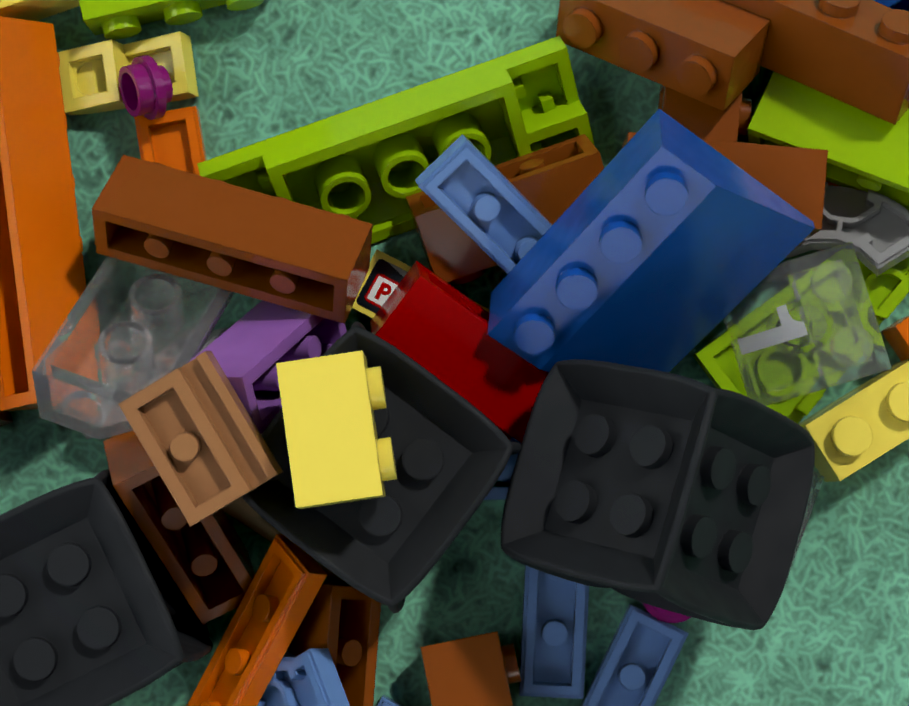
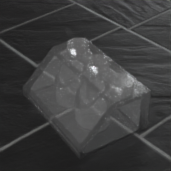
M107 256L32 369L40 418L100 440L133 431L118 404L173 370L187 364L199 354L235 292Z

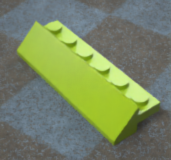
M557 36L200 162L197 165L200 176L221 180L235 186L275 197H283L293 202L336 214H344L354 219L372 223L371 244L416 228L406 197L422 192L415 179L462 134L493 165L583 134L593 144L594 141L587 112L579 100L567 47L562 38Z

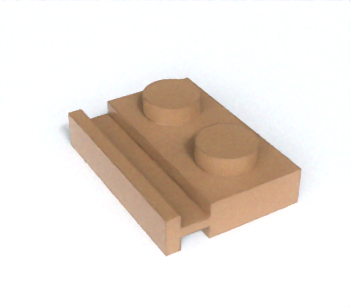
M212 351L201 353L192 361L173 370L118 404L190 527L283 472Z

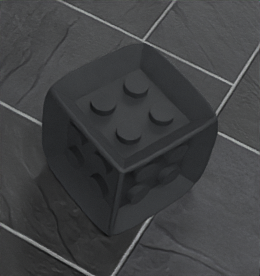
M355 322L352 324L351 329L342 335L322 356L363 350L368 368L381 366L387 408L374 410L378 439L391 437L397 480L384 481L386 497L306 509L296 508L281 407L261 435L283 472L243 495L242 498L263 519L353 588L388 606L391 612L398 613L404 606L405 597L425 578L493 488L510 456L519 453L522 447L518 442H511L481 411L416 361L377 335L367 331L360 322Z
M570 359L556 362L543 381L535 399L521 442L522 448L518 453L501 522V549L509 557L521 564L572 582L593 587L612 588L639 602L724 626L748 630L762 629L770 619L782 594L808 504L815 465V446L810 434L796 422L758 401L730 390L713 388L681 375L596 360Z
M109 469L99 472L94 478L81 480L52 490L0 515V706H109L146 687L184 662L201 659L212 650L213 643L209 637L207 623H201L114 489Z

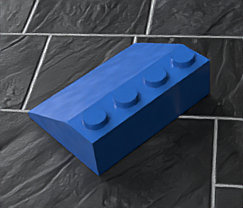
M659 108L491 292L487 335L538 369L549 372L556 362L562 360L586 359L669 373L815 229L814 222Z

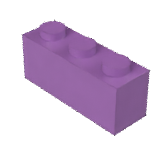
M262 300L196 356L205 351H212L260 434H262L282 407L276 363L320 357L347 330L344 323Z

